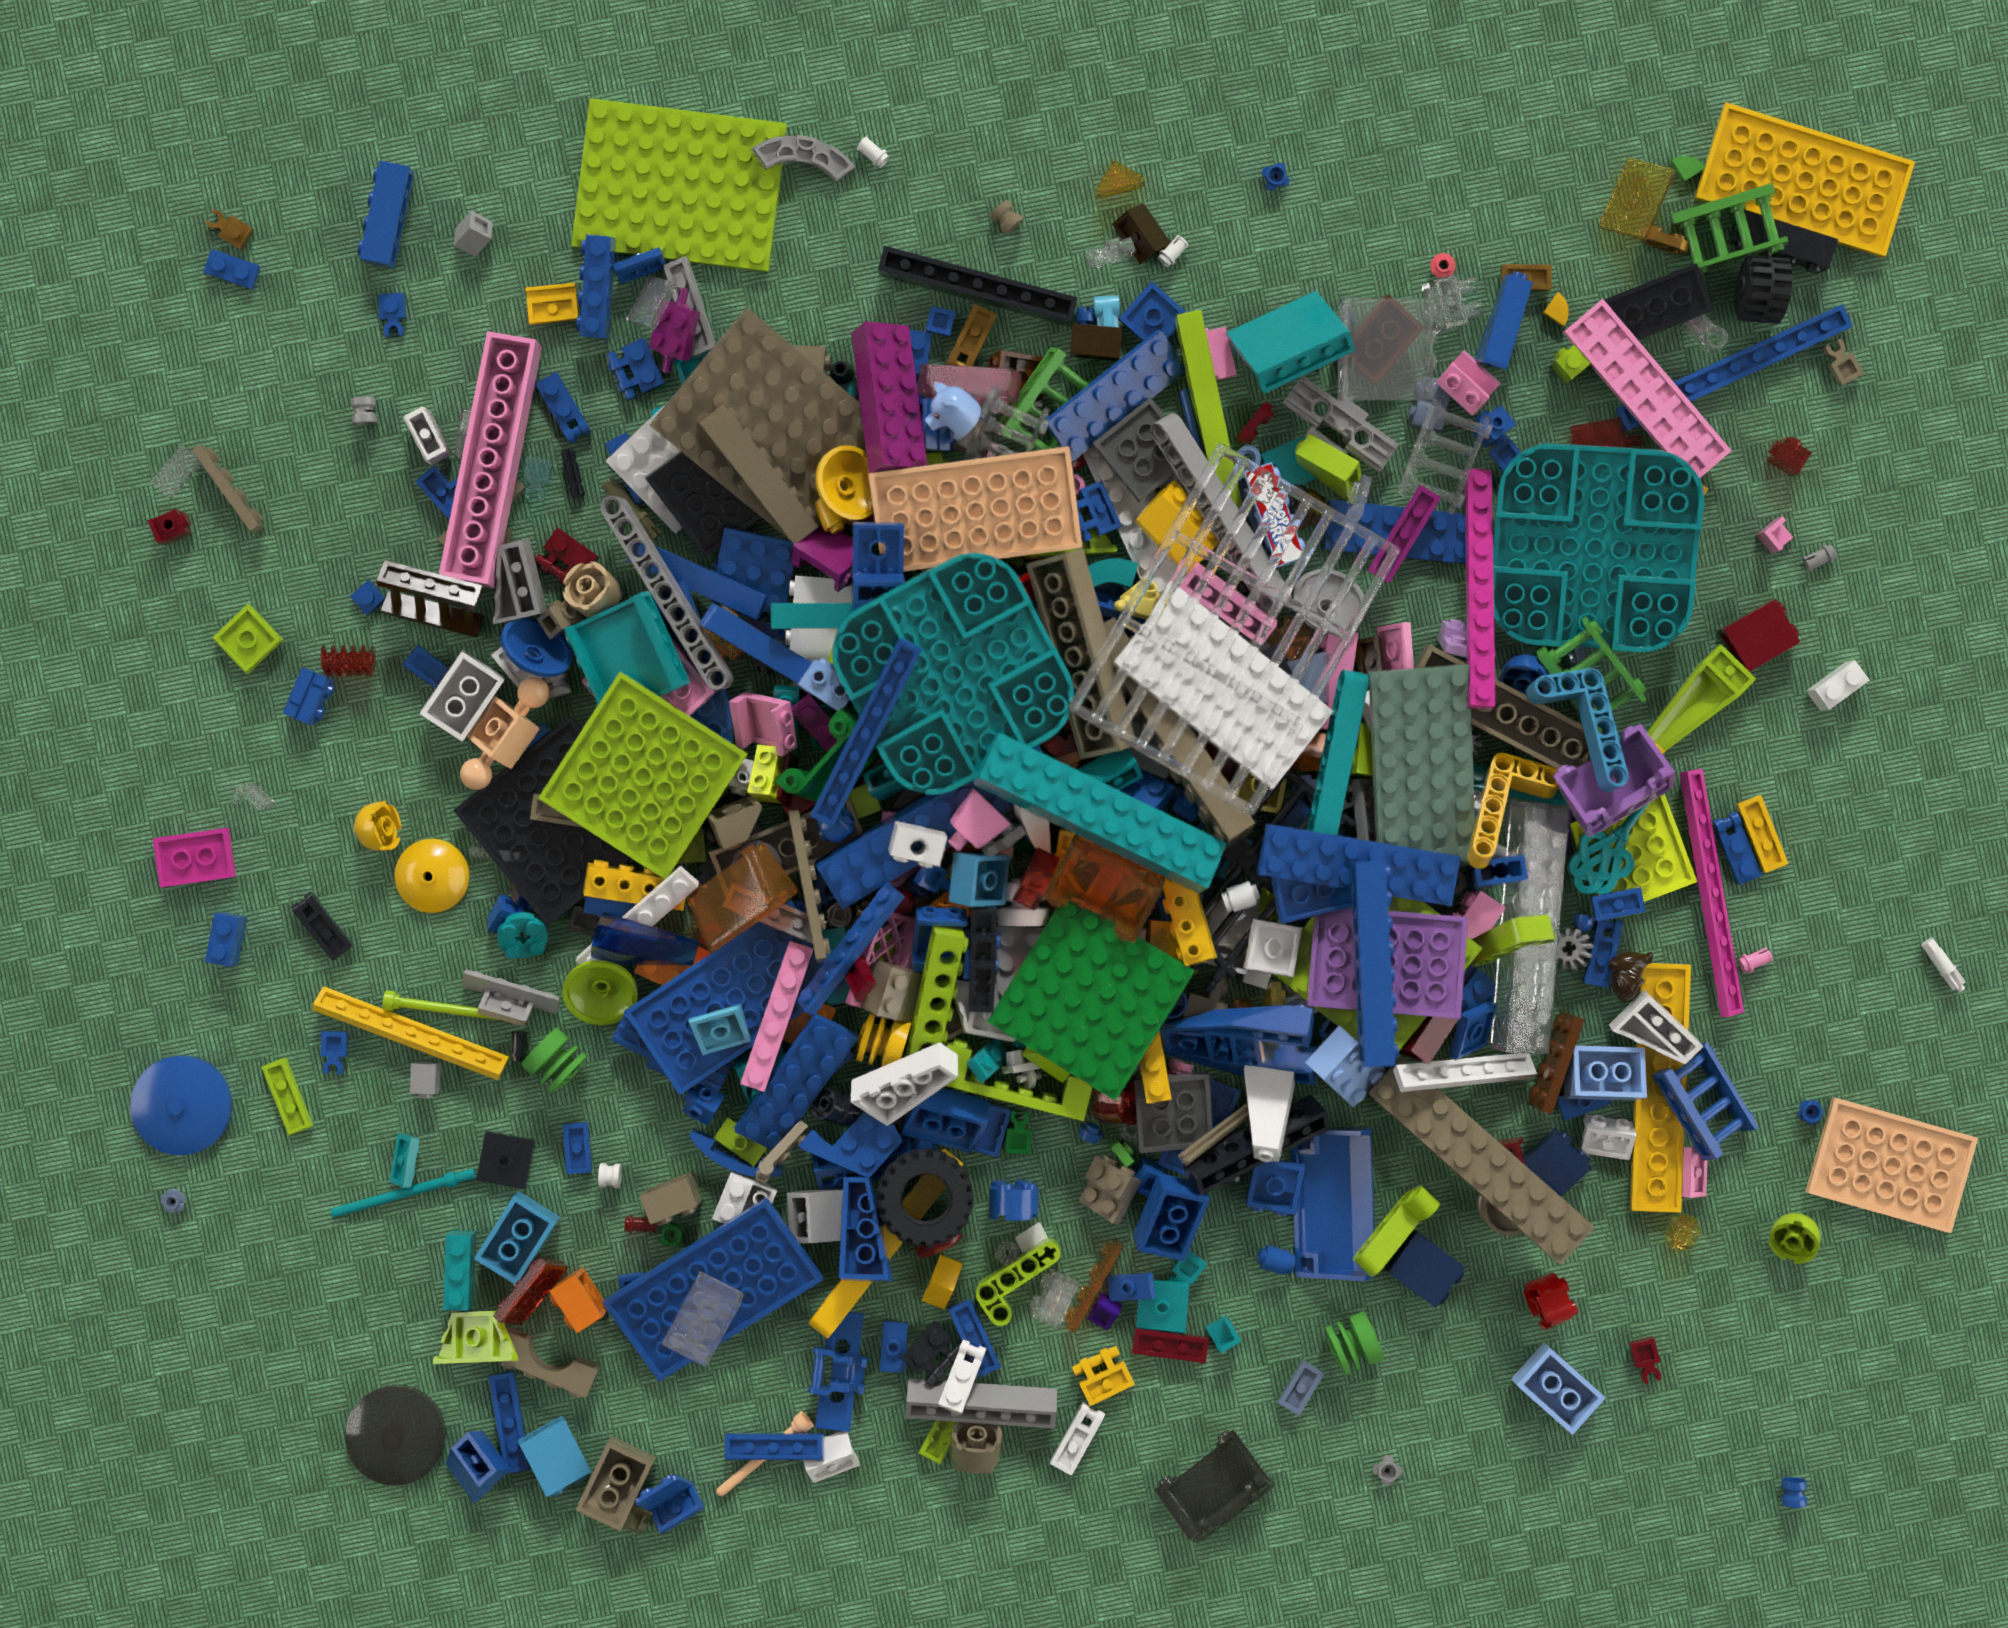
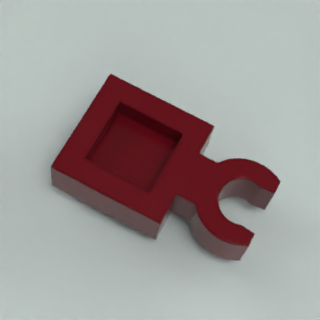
M1651 1336L1628 1342L1634 1366L1636 1368H1643L1640 1373L1642 1381L1648 1384L1647 1375L1651 1372H1654L1655 1378L1658 1381L1661 1380V1373L1654 1366L1655 1363L1661 1362L1655 1338Z

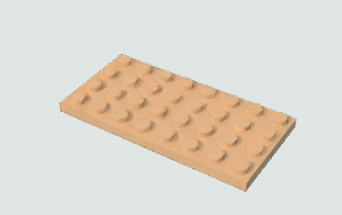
M1069 446L869 473L875 523H904L903 571L933 568L954 556L964 553H983L1001 559L1082 548ZM878 542L881 555L886 547L883 543Z

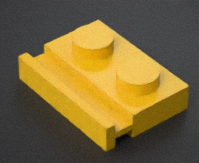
M576 283L525 288L529 324L539 325L577 321V317L580 315Z

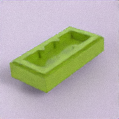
M728 1117L714 1136V1139L752 1166H755L767 1147L735 1133L734 1127L737 1122Z
M935 1420L918 1453L941 1465L951 1446L952 1429L957 1422Z

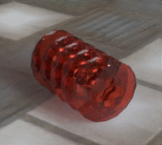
M322 645L320 651L321 667L327 677H332L334 673L338 677H341L344 673L346 676H352L354 673L356 676H362L363 673L366 676H372L376 666L375 648L371 645L370 652H367L366 646L362 645L360 652H357L356 646L352 645L350 652H347L346 646L342 645L340 652H337L336 646L332 645L330 652H327L326 646Z

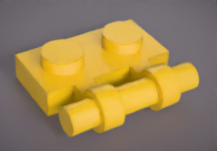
M1117 1346L1110 1349L1104 1348L1100 1350L1099 1354L1089 1359L1085 1357L1080 1360L1079 1364L1072 1366L1076 1376L1083 1372L1087 1376L1079 1384L1090 1406L1135 1385L1124 1360L1117 1364H1114L1112 1358L1120 1355ZM1105 1362L1107 1369L1094 1374L1092 1368Z

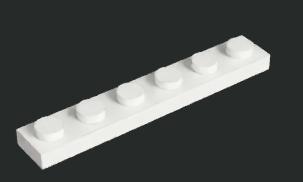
M680 866L577 956L576 962L579 965L594 960L612 962L698 887L699 881Z
M1529 1052L1432 1061L1429 1064L1396 1065L1393 1069L1400 1092L1533 1079L1537 1075Z

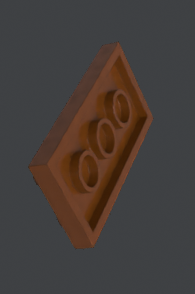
M1560 1011L1559 1016L1555 1017L1552 1024L1553 1034L1551 1039L1547 1040L1544 1047V1052L1546 1053L1544 1060L1538 1065L1536 1070L1537 1080L1535 1086H1532L1528 1093L1529 1105L1543 1112L1553 1113L1585 1019Z

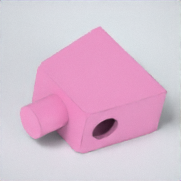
M972 788L950 820L957 832L948 842L957 851H960L968 841L979 849L1009 827L1010 822L980 793Z

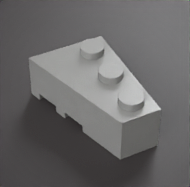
M530 539L498 545L497 587L494 597L496 602L493 624L544 613L547 610Z

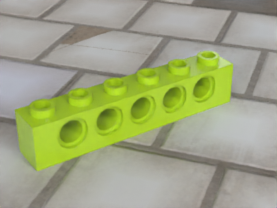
M950 926L932 927L904 1057L923 1050L924 1048H921L923 1044L930 1043L933 1046L937 1043L946 1044L948 1030L945 1028L947 1021L951 1022L953 1007H950L951 1000L956 999L958 984H955L957 976L962 974L963 961H960L961 955L966 953L968 938H965L963 928ZM946 951L952 952V955L947 958L941 957V954ZM939 975H947V978L944 980H936V977ZM934 998H942L939 1003L931 1002ZM931 1020L937 1021L933 1026L926 1025Z

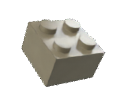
M692 1171L650 1187L639 1196L650 1225L657 1222L658 1226L672 1221V1218L678 1213H681V1216H685L695 1212V1209L699 1207L698 1204L703 1199Z

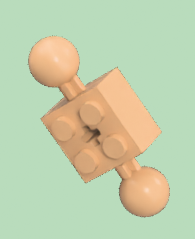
M539 677L524 679L518 686L517 695L519 702L515 707L494 696L466 737L476 744L483 753L479 758L466 761L461 767L460 778L467 788L481 790L489 785L492 779V769L490 766L494 760L512 769L527 746L534 739L540 728L529 720L526 715L531 708H539L549 699L550 690L543 679Z

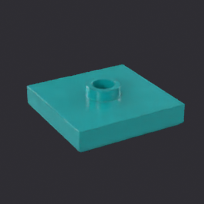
M1153 1279L1156 1297L1138 1300L1136 1328L1186 1333L1190 1283Z

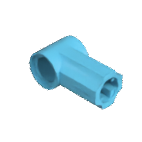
M1119 295L1094 297L1095 319H1097V326L1119 328Z

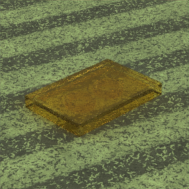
M1628 157L1598 226L1600 229L1646 241L1675 176V170Z

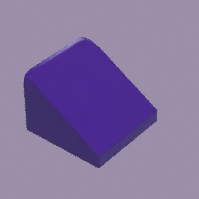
M1101 1293L1086 1319L1108 1331L1118 1317L1122 1304L1118 1301H1110L1108 1295Z

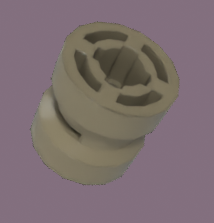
M1009 200L1002 202L989 215L994 222H1000V230L1004 235L1010 234L1024 221L1019 213L1012 211L1013 205Z

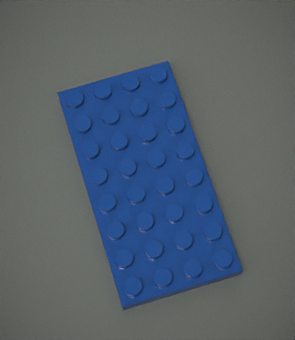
M792 900L785 904L798 910ZM757 922L624 1011L679 1095L754 1045L789 941L791 940L814 948L813 944ZM813 950L798 997L816 975V972L826 962L817 963L815 950ZM844 977L833 990V992L847 984ZM797 1001L795 1002L789 1022L805 1012ZM741 1004L751 1042L702 1055L689 1024V1019Z
M766 1197L603 1300L602 1304L657 1380L661 1381L823 1280V1276Z

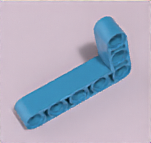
M1594 668L1544 675L1532 682L1526 690V696L1531 703L1545 704L1576 699L1599 788L1606 793H1611L1625 785L1628 781V771L1602 674ZM1584 678L1590 682L1591 687L1585 683ZM1561 682L1567 685L1568 690L1562 687ZM1538 686L1543 688L1545 694L1538 690ZM1591 702L1596 705L1597 711L1592 708ZM1597 726L1603 730V735L1598 732ZM1603 750L1609 754L1610 759L1604 756ZM1609 774L1615 777L1616 783L1611 781Z

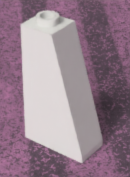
M1245 1065L1244 1077L1254 1158L1264 1162H1279L1295 1087L1294 1072Z

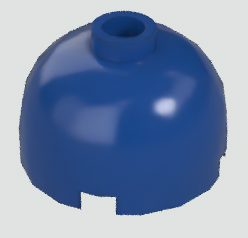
M1522 654L1509 659L1504 664L1498 681L1526 695L1527 687L1537 678L1549 675V671L1536 656ZM1538 686V690L1545 694L1543 688Z

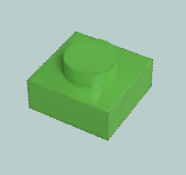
M1117 1139L1110 1145L1126 1167L1134 1162L1131 1157L1134 1152L1126 1141L1121 1144Z

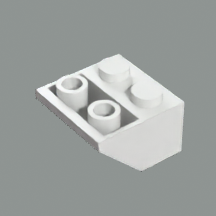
M731 1171L712 1219L725 1224L766 1197L772 1204L777 1190L766 1183H759L753 1176Z

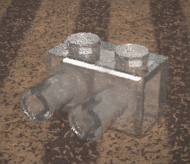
M1452 275L1433 280L1421 286L1434 334L1459 328L1468 324V319L1483 316L1484 308L1474 310L1483 306L1480 301L1464 305L1462 295L1477 291V284L1468 286L1476 282L1474 277L1458 281L1457 276Z

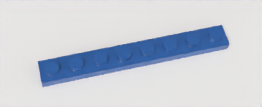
M901 637L899 638L810 815L811 817L831 827L834 826L923 648Z

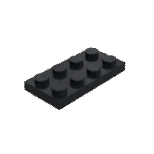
M1697 263L1604 299L1637 340L1714 311Z

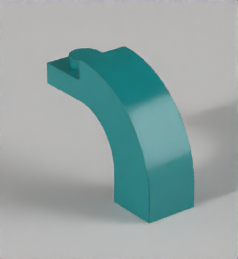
M1113 558L1089 565L1088 568L1094 588L1102 584H1115L1130 589L1139 563Z

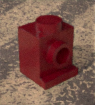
M178 509L147 520L158 544L167 545L192 534L189 528L191 521L188 515ZM172 521L173 527L168 529L166 524Z

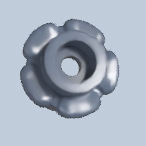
M177 1189L167 1190L166 1194L161 1196L163 1209L168 1213L180 1212L185 1204L184 1194Z

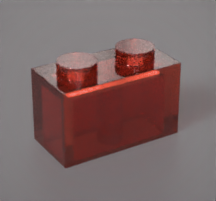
M1037 847L1027 863L1012 900L1035 911L1047 891L1060 858Z

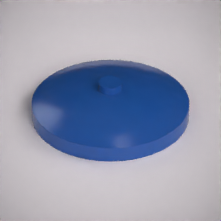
M172 1056L154 1063L139 1077L131 1095V1116L136 1130L150 1146L171 1155H189L208 1148L222 1136L232 1114V1095L224 1076L209 1062L194 1056Z

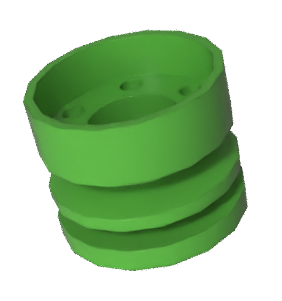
M558 1027L551 1031L521 1063V1066L531 1076L536 1075L541 1070L545 1072L540 1081L542 1086L550 1079L554 1081L547 1089L550 1094L568 1084L581 1070L584 1061L588 1057L585 1052H582L574 1059L572 1056L579 1047L575 1045L566 1051L564 1046L568 1042L569 1037Z
M1364 1311L1349 1316L1351 1328L1348 1330L1345 1329L1340 1321L1336 1322L1339 1334L1335 1335L1331 1325L1325 1327L1329 1349L1336 1364L1342 1369L1345 1376L1352 1374L1348 1365L1351 1361L1356 1370L1360 1371L1359 1358L1364 1357L1370 1366L1385 1360L1378 1339Z

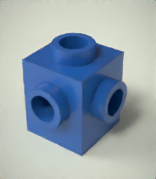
M1500 405L1490 413L1485 410L1475 418L1477 423L1471 428V431L1474 433L1475 439L1487 448L1493 443L1495 446H1498L1508 438L1506 433L1516 423Z
M698 1083L695 1089L689 1088L685 1094L683 1101L686 1104L682 1112L708 1126L725 1095Z

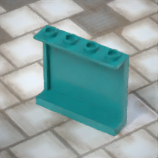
M1317 291L1226 332L1233 354L1239 353L1256 376L1259 388L1263 394L1355 352L1350 331Z
M650 591L632 596L631 599L575 625L564 628L566 641L576 654L577 665L586 676L587 687L594 694L597 706L620 671L658 696L665 695L691 683Z

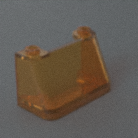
M764 842L757 847L753 844L740 852L743 855L742 858L707 883L702 885L699 882L698 887L686 897L703 942L711 954L776 910L799 891Z

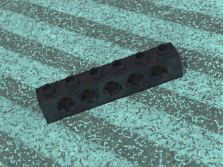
M1312 1094L1291 1104L1281 1154L1330 1129L1326 1110ZM1249 1126L1216 1143L1190 1164H1183L1186 1178L1201 1196L1265 1162L1254 1158L1251 1128Z

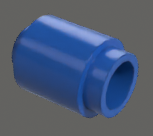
M1266 1245L1264 1249L1261 1248L1259 1250L1257 1263H1260V1269L1280 1275L1285 1273L1290 1275L1295 1265V1255L1290 1254V1251Z

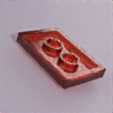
M542 1257L536 1259L529 1266V1271L524 1278L515 1283L513 1291L508 1298L499 1303L498 1310L493 1317L499 1323L523 1325L569 1267L559 1260Z

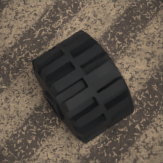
M1748 255L1739 270L1735 288V310L1738 320L1778 324L1782 321L1788 309L1792 293L1793 274L1789 259Z

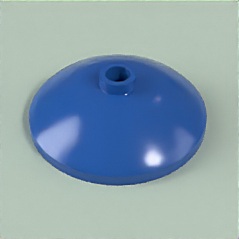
M519 618L511 620L506 624L501 633V646L506 656L515 666L531 675L539 677L559 676L568 670L573 661V650L567 643L566 637L560 635L550 640L537 619Z

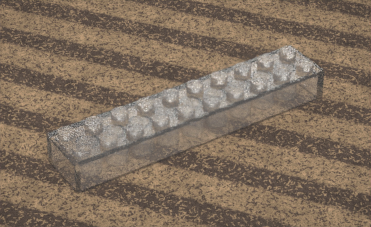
M1511 801L1506 857L1525 855L1528 880L1504 885L1502 905L1506 908L1501 914V924L1518 917L1550 915L1555 941L1542 945L1526 946L1497 960L1494 1003L1497 1004L1492 1023L1490 1049L1506 1053L1549 1054L1570 810L1568 805Z

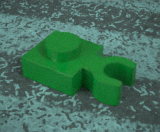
M1012 1110L1011 1121L1014 1124V1128L1007 1127L1005 1153L1030 1155L1032 1129L1025 1128L1029 1121V1112L1025 1111V1118L1023 1120H1017L1015 1118L1016 1112Z

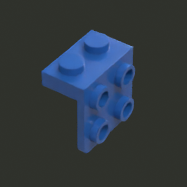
M674 1474L663 1478L661 1484L655 1488H648L639 1494L640 1497L635 1500L637 1506L653 1513V1520L661 1534L666 1533L705 1509L694 1483Z

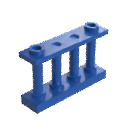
M1707 1042L1701 1043L1703 1047L1695 1054V1057L1676 1071L1670 1068L1658 1070L1651 1075L1703 1161L1714 1160L1723 1155L1719 1143L1739 1128L1741 1132L1759 1128L1755 1122L1754 1115L1747 1109L1716 1058L1714 1049ZM1701 1065L1708 1078L1686 1093L1680 1083L1681 1079ZM1714 1086L1721 1099L1699 1114L1693 1101ZM1727 1107L1734 1120L1712 1136L1706 1126V1122Z

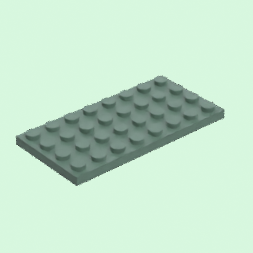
M1460 664L1368 672L1376 842L1461 856L1459 866L1470 865L1467 860V854L1475 823L1471 708H1468L1467 700L1469 665Z

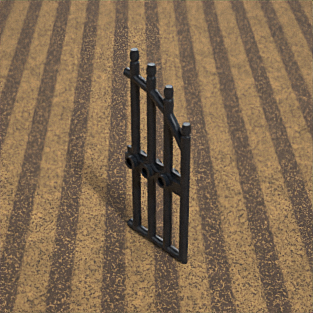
M1288 769L1272 790H1269L1267 787L1263 789L1247 811L1253 819L1283 780L1287 779L1297 788L1268 823L1280 826L1304 794L1313 800L1315 789ZM1343 811L1338 832L1344 825L1351 829L1356 823L1355 820ZM1310 812L1297 829L1307 830ZM1265 828L1252 845L1242 839L1230 848L1224 849L1221 859L1224 856L1235 866L1206 903L1204 891L1199 893L1206 918L1222 899L1221 893L1227 891L1226 888L1231 887L1242 872L1255 880L1252 885H1256L1258 893L1262 888H1265L1274 895L1271 876L1257 874L1260 858L1259 851L1262 848ZM1275 897L1257 920L1268 921L1276 912ZM1245 909L1237 912L1232 910L1211 936L1217 959L1213 960L1217 964L1218 969L1203 988L1208 993L1215 989L1216 984L1225 975L1232 980L1237 973L1232 966L1248 947L1251 927L1225 959L1216 946ZM1201 963L1189 967L1196 971L1201 966Z

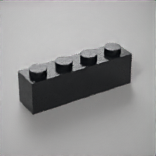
M1744 210L1753 246L1769 242L1762 215ZM1735 219L1728 243L1733 244L1737 250H1743ZM1774 219L1778 237L1787 236L1788 245H1785L1784 250L1769 254V251L1759 253L1758 256L1787 258L1790 260L1791 266L1799 265L1805 267L1807 272L1814 274L1822 273L1830 267L1838 242L1837 238Z

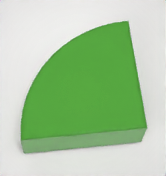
M1689 156L1677 157L1670 161L1683 183L1705 168L1701 161Z

